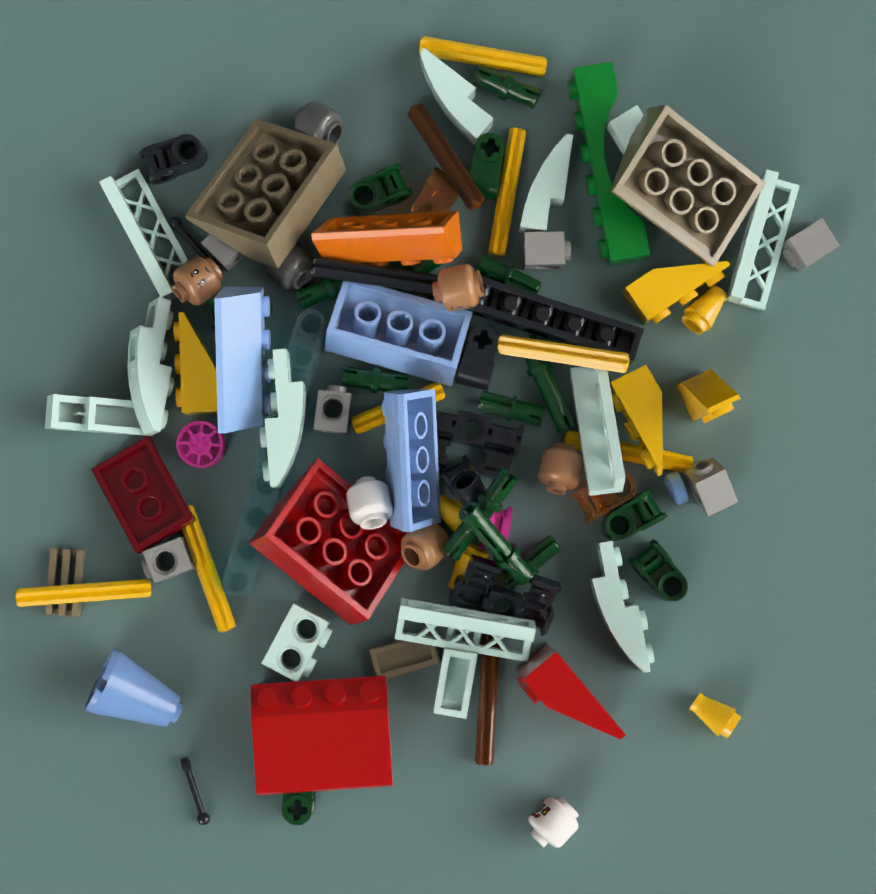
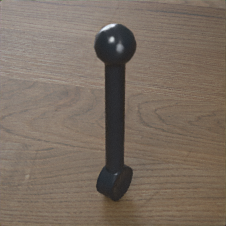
M176 216L170 218L169 226L172 229H177L200 257L204 259L210 258L181 225V219ZM210 258V259H212V260L217 264V266L219 267V264H218L217 260H216L215 258Z
M188 757L181 758V765L186 773L198 811L197 821L200 825H207L210 822V816L204 810L191 770L190 760Z

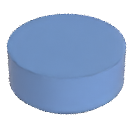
M674 471L666 474L664 483L673 504L679 506L689 502L685 485L679 473Z

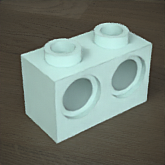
M297 602L293 603L261 664L295 682L299 681L302 676L308 678L317 662L316 659L312 658L318 646L325 647L333 630L328 628L331 620ZM304 619H309L316 625V633L311 638L303 637L299 632V624ZM293 649L299 653L301 658L299 666L289 667L284 663L283 654L286 650Z

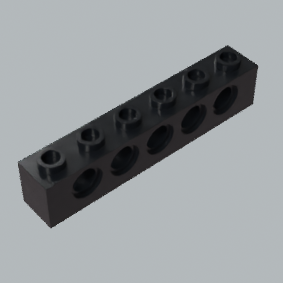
M482 277L484 296L479 298V303L475 307L464 309L473 312L472 315L533 335L536 334L558 343L627 353L630 359L629 365L635 360L644 332L643 328Z

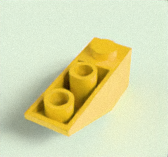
M728 261L717 262L715 267L703 263L652 269L625 287L622 294L643 325L650 320L657 324L671 314L668 308L679 301L684 306L698 296L696 289L705 283L710 288L724 279L726 276L723 271L730 264Z
M178 312L179 321L174 322L173 325L174 339L179 341L180 354H175L174 358L175 372L181 376V387H176L177 407H182V413L186 415L217 414L216 364L189 317L184 312Z
M644 365L612 381L611 394L614 411L616 413L622 412L627 421L624 423V428L631 441L637 440L642 448L639 454L648 470L653 468L656 475L660 476L663 470L662 391L647 365Z
M712 369L685 380L676 386L692 421L701 418L703 423L709 422L734 410L732 403L741 399L739 394Z

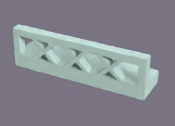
M137 169L116 181L112 176L99 181L160 297L169 300L176 298L172 290V284L169 281L172 266L180 267L188 259L141 171ZM136 180L142 188L138 202L126 199L121 191V188ZM146 197H147V199H148V201H149V203H150L151 206H148V205H145V204H144V201H145V198H146ZM129 205L136 207L135 214L132 212ZM142 209L155 212L157 221L153 231L142 228L139 225L138 221ZM161 225H162V227H163V229H164L166 235H165V234H162V233H159V230H160ZM145 234L152 235L150 243ZM157 237L171 242L173 247L169 259L158 257L153 250ZM176 253L181 263L174 261ZM160 262L167 264L165 271L162 268Z
M768 169L760 176L766 183L752 204L727 292L728 298L726 299L728 302L759 311H764L766 308L800 186L779 180V173ZM775 188L789 192L787 203L778 209H775L771 202ZM784 210V214L781 219L778 213ZM773 216L779 227L778 235L766 240L762 233L765 221ZM776 241L774 249L772 250L769 244ZM764 247L771 260L768 267L758 272L754 265L757 251ZM767 272L765 281H763L760 275ZM756 279L762 289L759 302L744 298L748 282Z
M588 367L570 368L571 385L589 496L623 492L625 472L608 371Z
M402 598L395 639L528 662L531 642H534L536 626L534 620ZM405 620L425 623L427 626L417 634L403 631ZM435 627L458 629L460 633L451 639L441 638ZM430 631H431V633L433 634V636H427V635H425V634H427V633L430 632ZM472 631L493 636V639L484 645L475 644L468 633ZM464 637L467 642H462L458 640ZM507 637L524 640L522 652L507 649L501 639ZM498 643V645H499L501 648L491 647V646H493L494 644Z

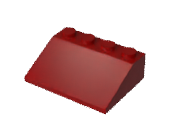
M317 458L266 517L249 544L349 625H354L370 619L405 561L401 555V540L407 532L391 527L390 518L385 525L376 529H363L360 525L354 523L349 514L346 493L351 485Z
M547 643L528 658V662L524 661L516 668L520 674L516 680L534 704L541 700L547 708L620 740L626 736L561 656Z
M386 675L251 685V726L257 795L393 786L389 694Z

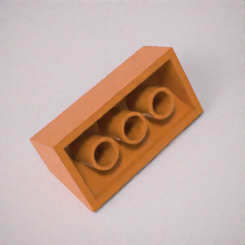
M459 211L330 217L311 233L312 241L322 257L357 263L369 262L370 265L376 266L388 265L389 261H401V265L419 264L421 260L433 259L435 264H445L452 262L453 258H456L462 251Z

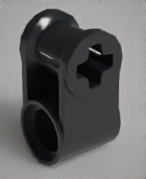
M182 134L170 140L149 145L140 151L141 158L146 159L151 173L149 180L153 185L169 182L180 175L200 169L204 166L208 157L207 150L203 144L191 134ZM197 146V152L194 157L190 159L183 158V152L187 147Z
M479 325L470 331L464 355L462 354L456 384L488 391L498 343L497 334L492 327ZM481 332H487V338L492 340V345H486L484 350L478 349V343L473 341L474 336H480Z
M466 454L462 456V461L449 469L439 470V475L447 489L462 508L470 502L477 503L478 494L482 490L486 491L478 472Z

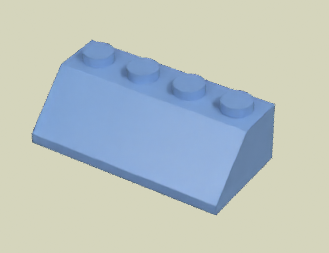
M343 281L326 331L325 351L452 387L473 312L464 309L448 311L442 303L382 286Z
M223 286L214 298L218 433H229L261 426L266 419V415H271L272 412L270 395H266V383H270L271 379H269L268 364L265 362V350H270L271 333L270 330H265L264 317L270 316V297L264 296V287Z
M435 389L384 392L382 413L385 416L386 433L384 434L383 443L387 453L385 479L388 483L393 506L390 526L402 532H412L441 522Z

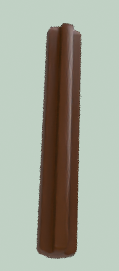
M420 103L411 106L408 112L410 120L467 209L474 210L475 208H480L484 202L482 193L425 105Z
M483 634L482 645L493 639V636ZM496 643V644H494L493 646H491V647L500 648V646L498 645V643ZM481 654L475 762L478 765L489 766L493 764L499 657Z

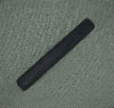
M318 256L314 257L311 267V274L316 277L433 294L432 283L438 281V275Z

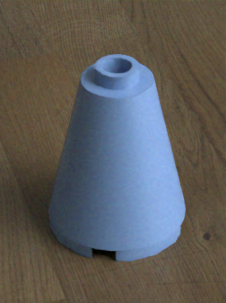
M113 648L101 668L102 672L92 687L84 710L92 714L167 727L170 722L175 724L183 709V705L179 703L180 696L124 653Z

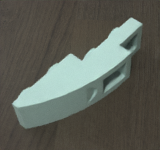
M158 297L149 303L145 326L140 325L130 331L127 367L131 399L144 435L148 436L159 433L161 429H164L168 419V410L165 409L166 399L171 395L174 387V378L171 377L172 367L160 364L165 359L167 353V343L164 342L166 330L170 329L173 321V311H170L171 300Z
M287 349L272 350L273 359H268L267 361L269 379H275L276 392L270 393L272 413L278 412V418L265 419V427H260V443L262 448L267 447L268 461L262 462L264 481H270V487L280 488L289 474L299 449L305 422V384L303 381L292 382L290 356Z
M612 541L596 543L602 576L589 578L600 616L608 632L625 656L643 673L651 672L650 663H654V653L651 643H645L643 630H648L645 610L639 611L637 604L624 605V600L629 599L625 579H619L617 567L622 566L619 546L613 547Z

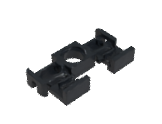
M459 410L458 415L436 411L438 456L443 457V459L438 458L439 467L446 468L448 456H444L446 445L451 446V442L484 449L483 454L487 456L485 465L480 464L479 476L495 479L499 472L487 470L485 467L497 470L504 468L510 471L512 458L520 450L524 432L523 425L520 424L519 429L490 423L491 417ZM468 421L476 422L481 428L480 434L475 438L466 437L462 432L463 424ZM511 449L514 450L513 455H510Z
M472 554L463 577L458 575L454 581V590H451L449 594L450 606H454L455 602L478 608L482 612L534 620L535 626L540 630V635H546L555 614L552 605L556 594L562 590L560 582L534 574L533 578L529 581L532 584L529 592L524 591L522 597L521 593L493 585V581H490L493 573L500 574L502 569L494 561ZM504 598L510 601L511 606L505 612H497L492 608L494 601Z

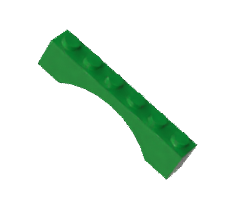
M613 62L573 68L571 79L567 80V91L569 99H575L577 111L573 112V122L576 132L581 131L583 143L579 144L581 161L588 164L589 175L585 176V183L588 195H594L596 207L591 208L594 227L600 226L602 239H598L600 258H606L607 267L646 260L650 255L644 221L635 215L623 200L610 191L613 184L605 163L603 145L605 124L618 96Z

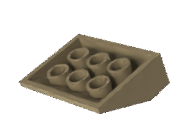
M661 105L648 108L631 135L610 191L708 265L715 267L766 182L669 106Z
M255 119L185 216L187 220L248 258L278 269L344 175L346 167L337 144Z

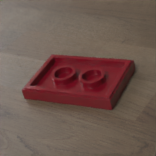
M148 435L91 469L137 554L143 553V551L150 549L196 521L194 514L152 438Z

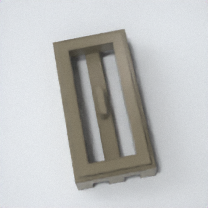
M50 548L47 586H57L59 555H63L60 585H69L71 556H76L74 584H83L86 550ZM82 602L72 603V609H67V603L59 604V608H55V604L45 605V615L80 617Z

